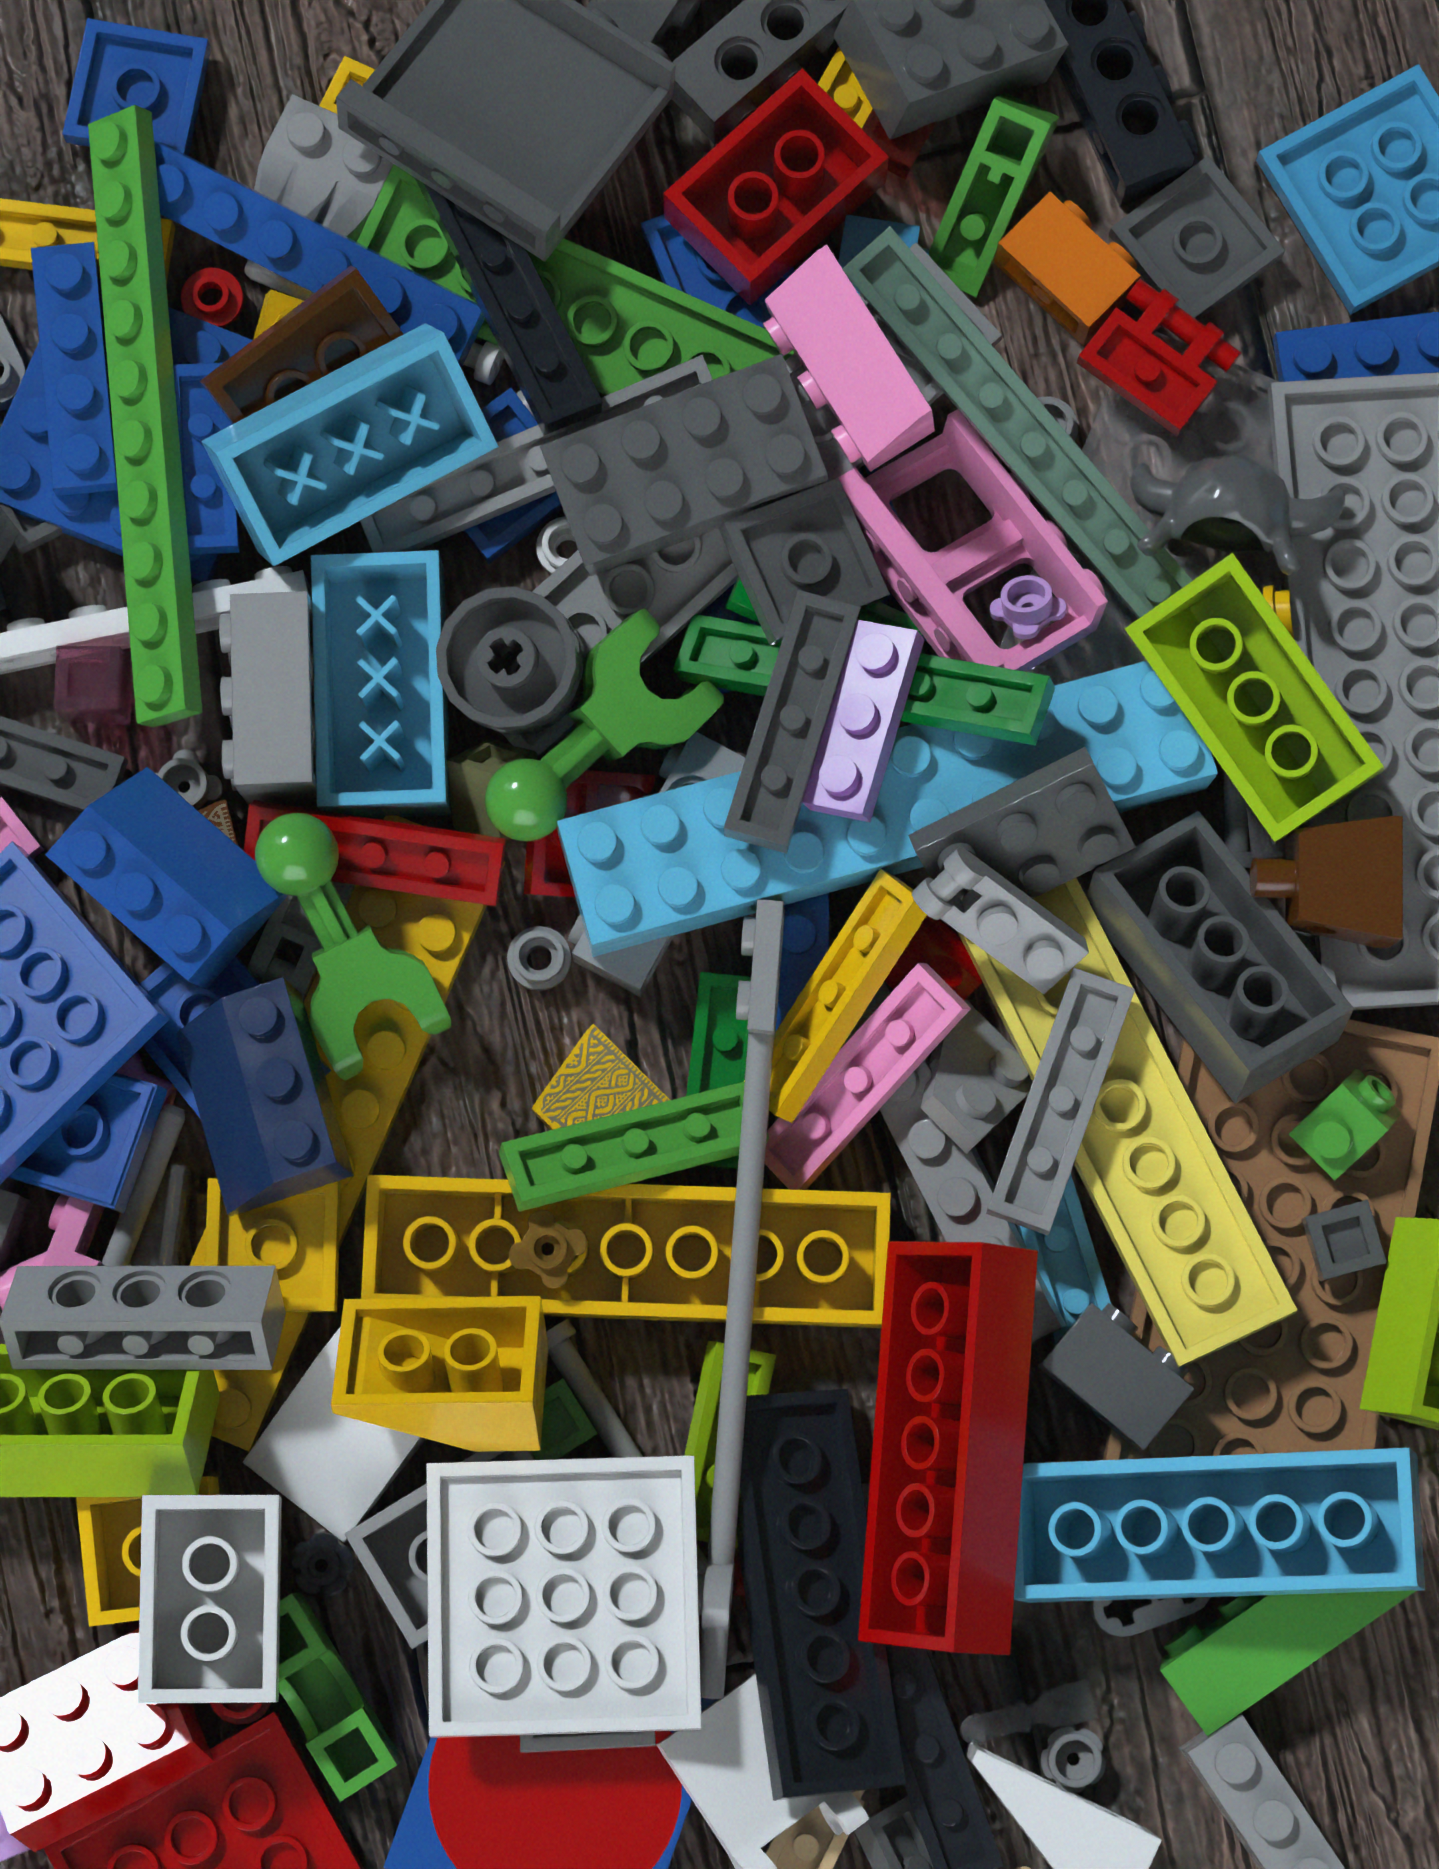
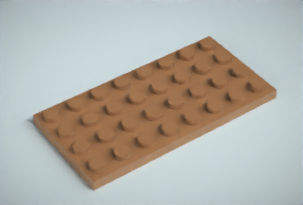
M1348 1020L1338 1042L1235 1104L1184 1036H1182L1176 1073L1283 1280L1297 1311L1295 1314L1186 1365L1189 1372L1183 1380L1191 1385L1194 1390L1144 1450L1137 1451L1109 1427L1103 1460L1374 1449L1380 1415L1360 1410L1359 1408L1387 1263L1320 1281L1302 1218L1368 1200L1387 1262L1395 1217L1415 1218L1439 1085V1038ZM1357 1068L1366 1077L1372 1075L1378 1078L1390 1089L1396 1100L1395 1106L1399 1109L1401 1115L1374 1145L1334 1180L1289 1133L1339 1086L1346 1076ZM1135 1287L1130 1320L1138 1327V1330L1132 1337L1151 1353L1158 1346L1167 1350Z

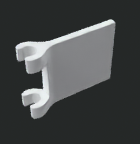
M756 1673L724 1695V1699L717 1700L701 1712L702 1730L674 1731L656 1744L725 1849L735 1869H777L761 1848L817 1806H819L823 1817L836 1835H840L843 1832L849 1835L869 1820L866 1811L851 1792L773 1801Z

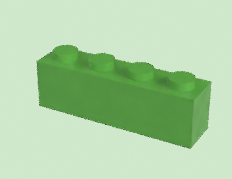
M1417 1590L1230 1596L1217 1608L1222 1615L1218 1620L1202 1631L1194 1623L1177 1633L1164 1645L1169 1654L1161 1659L1160 1671L1205 1734L1209 1736Z

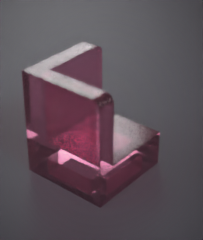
M56 646L54 709L66 723L130 725L132 662L120 646Z

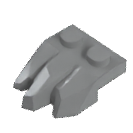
M292 94L263 151L254 190L357 242L393 163L340 130L336 113Z

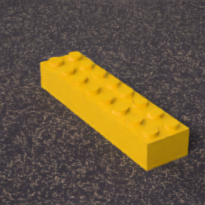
M367 1175L361 1299L541 1296L544 1316L726 1323L736 1188L625 1184L519 1212L509 1182L504 1179ZM763 1189L752 1324L881 1328L887 1247L890 1235L891 1193ZM538 1210L551 1212L556 1223L568 1230H581L587 1239L586 1251L581 1255L575 1256L571 1266L567 1269L568 1280L559 1288L546 1287L542 1282L541 1276L528 1268L522 1270L515 1268L509 1259L511 1246L522 1241L529 1229V1216ZM545 1243L542 1246V1253L544 1255L553 1254L554 1245Z

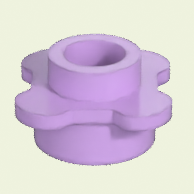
M1032 575L1020 576L1010 580L1002 588L1001 598L995 599L990 605L991 617L996 621H1004L1011 626L1014 636L1019 639L1036 637L1050 621L1062 619L1067 612L1066 602L1062 598L1052 597L1050 584L1043 578Z

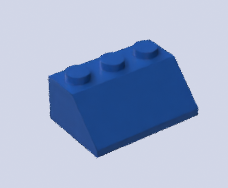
M148 767L89 804L45 854L188 982L206 990L288 896L270 887L261 877L256 861Z

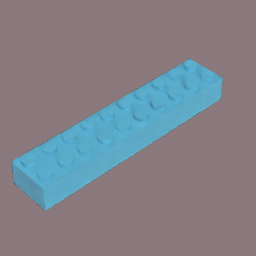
M1143 661L1055 685V691L1036 746L919 724L898 728L871 822L811 811L802 804L787 854L724 836V825L741 771L558 820V837L592 957L663 937L674 936L754 914L757 910V899L783 901L784 905L873 881L880 869L891 875H896L924 867L908 836L909 834L1083 747H1086L1119 813L1205 790L1218 774L1211 751L1148 661Z

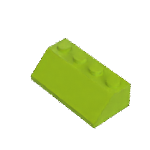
M1233 553L1125 628L1274 842L1279 841L1325 812L1384 771L1381 761Z

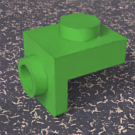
M1355 1068L1339 1086L1294 1127L1289 1135L1336 1180L1392 1127L1400 1117L1401 1112L1395 1106L1396 1100L1394 1095L1382 1081L1372 1075L1366 1077L1360 1070Z

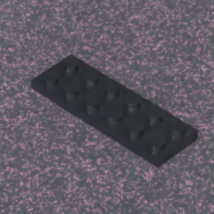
M848 1388L747 1395L736 1535L773 1801L890 1788L906 1784L886 1645L858 1641L867 1516Z

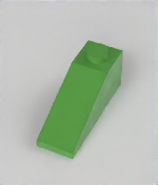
M1005 92L995 97L992 101L928 254L961 291L977 297L994 263L998 242L1008 233L1060 118L1053 113Z

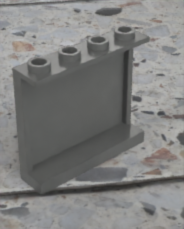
M431 0L363 86L350 79L336 97L338 128L541 260L546 261L673 97L676 64L672 63L668 55L657 45L648 41L639 42L619 29L616 22L605 12L596 8L589 10L575 0Z

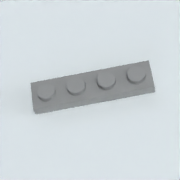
M1073 968L986 1214L1049 1236L1134 995V988Z

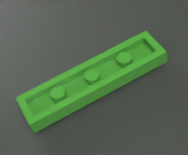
M744 1082L502 1142L499 1156L518 1211L738 1156ZM767 1133V1138H766V1145H767V1142H768V1140H769L768 1133Z

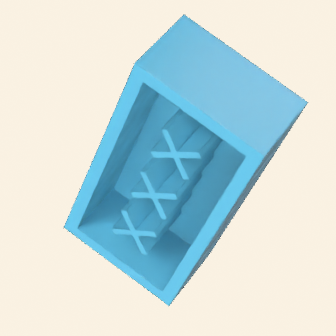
M426 323L201 441L258 553L273 566L499 447L444 332Z
M439 550L311 555L318 809L368 818H384L388 815L400 817L451 815L447 760L450 759L448 696L438 678L436 647L446 621L444 567Z

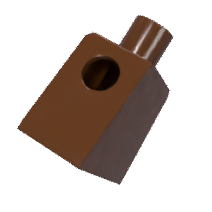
M1386 816L1305 827L1296 830L1286 840L1285 859L1253 858L1249 880L1251 896L1285 898V921L1294 931L1376 948H1389L1403 939V816Z

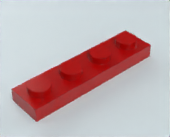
M253 800L249 804L244 851L254 860L257 840L263 829L271 821L289 813H305L324 822L336 838L339 859L336 871L331 878L334 882L496 906L499 901L507 841L505 838Z

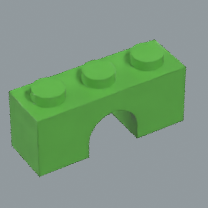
M296 1592L280 1601L279 1692L292 1709L308 1741L305 1744L341 1802L397 1766L404 1759L303 1594Z

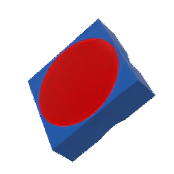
M701 1698V1712L719 1699ZM655 1731L656 1744L674 1731ZM520 1735L430 1738L383 1868L668 1869L692 1799L657 1745L521 1753Z

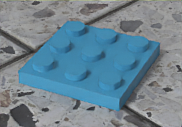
M1419 64L1258 152L1256 158L1258 165L1350 315L1439 266V96Z

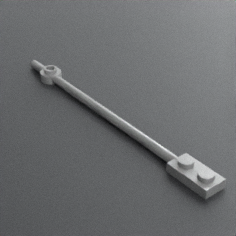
M757 899L756 917L744 916L741 955L753 956L751 981H739L736 1020H748V1044L708 1559L705 1575L697 1574L698 1613L702 1615L700 1649L701 1698L724 1699L773 1046L776 1036L785 918L783 901Z

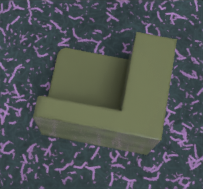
M488 738L448 759L447 767L453 827L460 832L509 840V837L503 835L494 827L487 815L485 808L486 788L489 780L500 767L517 759L537 760V752L522 747H514L511 744Z

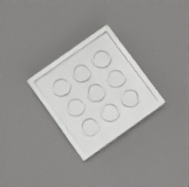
M694 1456L427 1463L429 1737L702 1730Z

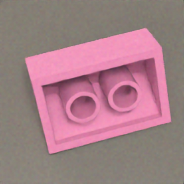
M825 245L807 259L765 299L768 312L772 318L764 322L763 326L783 356L793 350L806 371L799 375L797 379L816 410L827 404L840 425L831 430V433L848 461L853 463L861 458L871 472L935 431L932 409L828 245Z

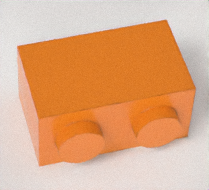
M1050 191L998 242L994 264L1084 346L1097 333L1115 308L1121 309L1128 302L1126 297L1141 275L1136 271L1137 264L1122 246L1115 242L1107 244L1090 229L1092 223L1078 205L1070 200L1062 203Z

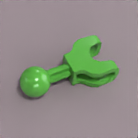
M646 608L628 616L586 654L581 701L567 714L577 726L540 761L535 759L513 760L500 767L489 780L485 792L486 812L491 823L503 835L519 841H534L549 835L557 828V821L562 820L567 808L566 788L600 756L604 755L610 762L623 757L633 747L645 750H659L685 742L723 704L724 695L709 681L701 682L697 686L688 688L676 699H661L647 690L640 676V658L651 641L659 635L660 626Z
M289 813L277 817L263 829L256 843L255 861L261 877L270 887L280 893L297 897L322 946L321 949L312 953V959L320 977L319 984L311 999L310 1026L334 1071L340 1078L346 1081L358 1075L363 1068L362 1051L356 1041L353 1028L358 1013L370 1002L391 999L403 1003L417 1019L421 1029L428 1034L436 1035L451 1028V1018L427 966L421 959L407 951L388 948L383 945L375 936L370 925L359 930L356 929L331 879L338 865L339 850L336 838L330 828L312 815Z

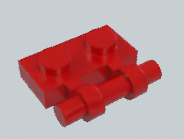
M1139 279L1127 295L1126 300L1144 312L1136 322L1116 307L1079 354L1076 363L1178 437L1215 389L1218 382L1199 367L1208 359L1227 373L1242 352L1223 339L1225 332L1216 325L1208 322L1205 326L1177 306L1180 299L1164 288L1161 292H1158L1145 281ZM1161 326L1189 345L1183 355L1154 335Z

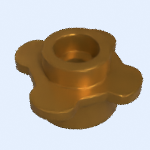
M547 1210L535 1211L528 1218L529 1229L522 1241L511 1246L509 1259L515 1268L520 1270L528 1268L541 1276L542 1282L546 1287L559 1288L567 1282V1269L571 1266L575 1256L581 1255L586 1251L587 1239L581 1230H568L556 1223L551 1212ZM545 1243L553 1244V1254L544 1255L542 1253V1246Z

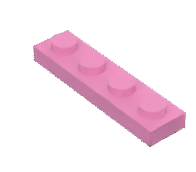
M918 963L839 1050L793 1123L778 1118L767 1130L769 1140L765 1151V1165L788 1189L807 1190L971 1008L927 963Z

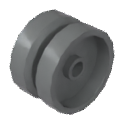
M518 587L489 588L464 600L444 623L436 647L438 678L450 702L482 727L506 735L535 734L559 722L578 701L583 687L585 647L573 623L542 595ZM518 652L520 654L517 656V661L521 668L516 673L511 674L504 668V660L509 654Z

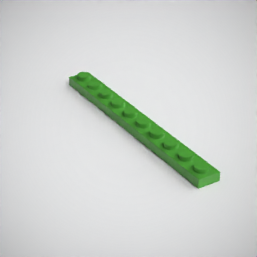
M133 105L89 123L88 129L136 722L140 725L155 728L201 714L202 702L152 112Z

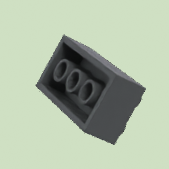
M782 354L540 446L583 564L590 576L718 529L725 521L828 482L825 466Z
M1198 810L1139 844L1136 848L1096 869L1086 897L1107 937L1236 1104L1338 1042L1354 1008L1269 899L1251 896L1250 875Z

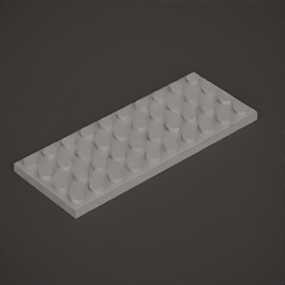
M1439 373L1272 382L1267 391L1274 471L1284 480L1290 497L1295 499H1313L1328 494L1336 488L1342 489L1345 493V506L1340 517L1327 530L1309 536L1291 537L1301 563V568L1294 574L1287 575L1283 573L1285 590L1290 589L1291 591L1290 605L1294 640L1384 766L1382 773L1307 822L1305 827L1386 816H1403V939L1389 948H1376L1315 935L1317 962L1353 1006L1354 1010L1439 1005Z

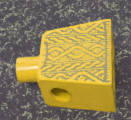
M592 1024L536 1100L532 1110L549 1130H554L669 1101L670 1099L605 1034Z

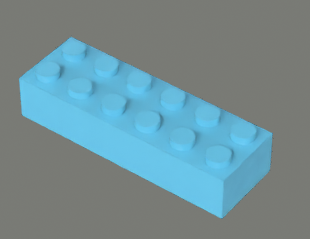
M1410 1448L1023 1464L1014 1600L1034 1603L1425 1590L1418 1456Z

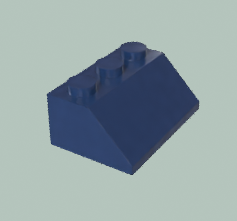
M284 977L220 998L177 1032L227 1215L232 1217L354 1176L324 1070L320 1063V1056L302 994Z

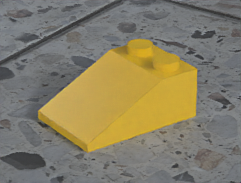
M541 1296L344 1299L331 1400L332 1412L337 1415L473 1452L540 1451L548 1357V1339Z

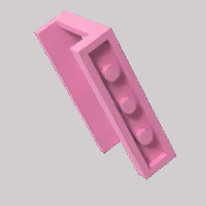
M958 409L948 414L941 435L866 478H863L856 467L838 477L887 589L939 657L1027 672L1097 630L1108 603L1100 580L1091 570L1083 569L1069 552L1066 539L1059 527L1052 521L1044 520L1030 502L1028 490L1013 473H1008L993 454V449L976 429L970 425ZM954 469L962 475L992 515V519L939 551L927 552L920 547L891 509L889 502L941 471ZM1028 564L1035 569L1041 578L1050 584L1052 593L1056 598H1062L1066 602L1067 612L1062 619L1041 630L1036 637L1026 639L1010 649H1002L993 642L966 607L963 597L1014 566Z

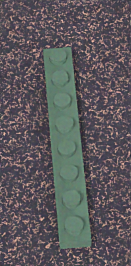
M891 226L842 268L856 291L1138 619L1193 581L1165 547L1152 556H1146L1138 549L1137 543L1150 531L1148 527Z

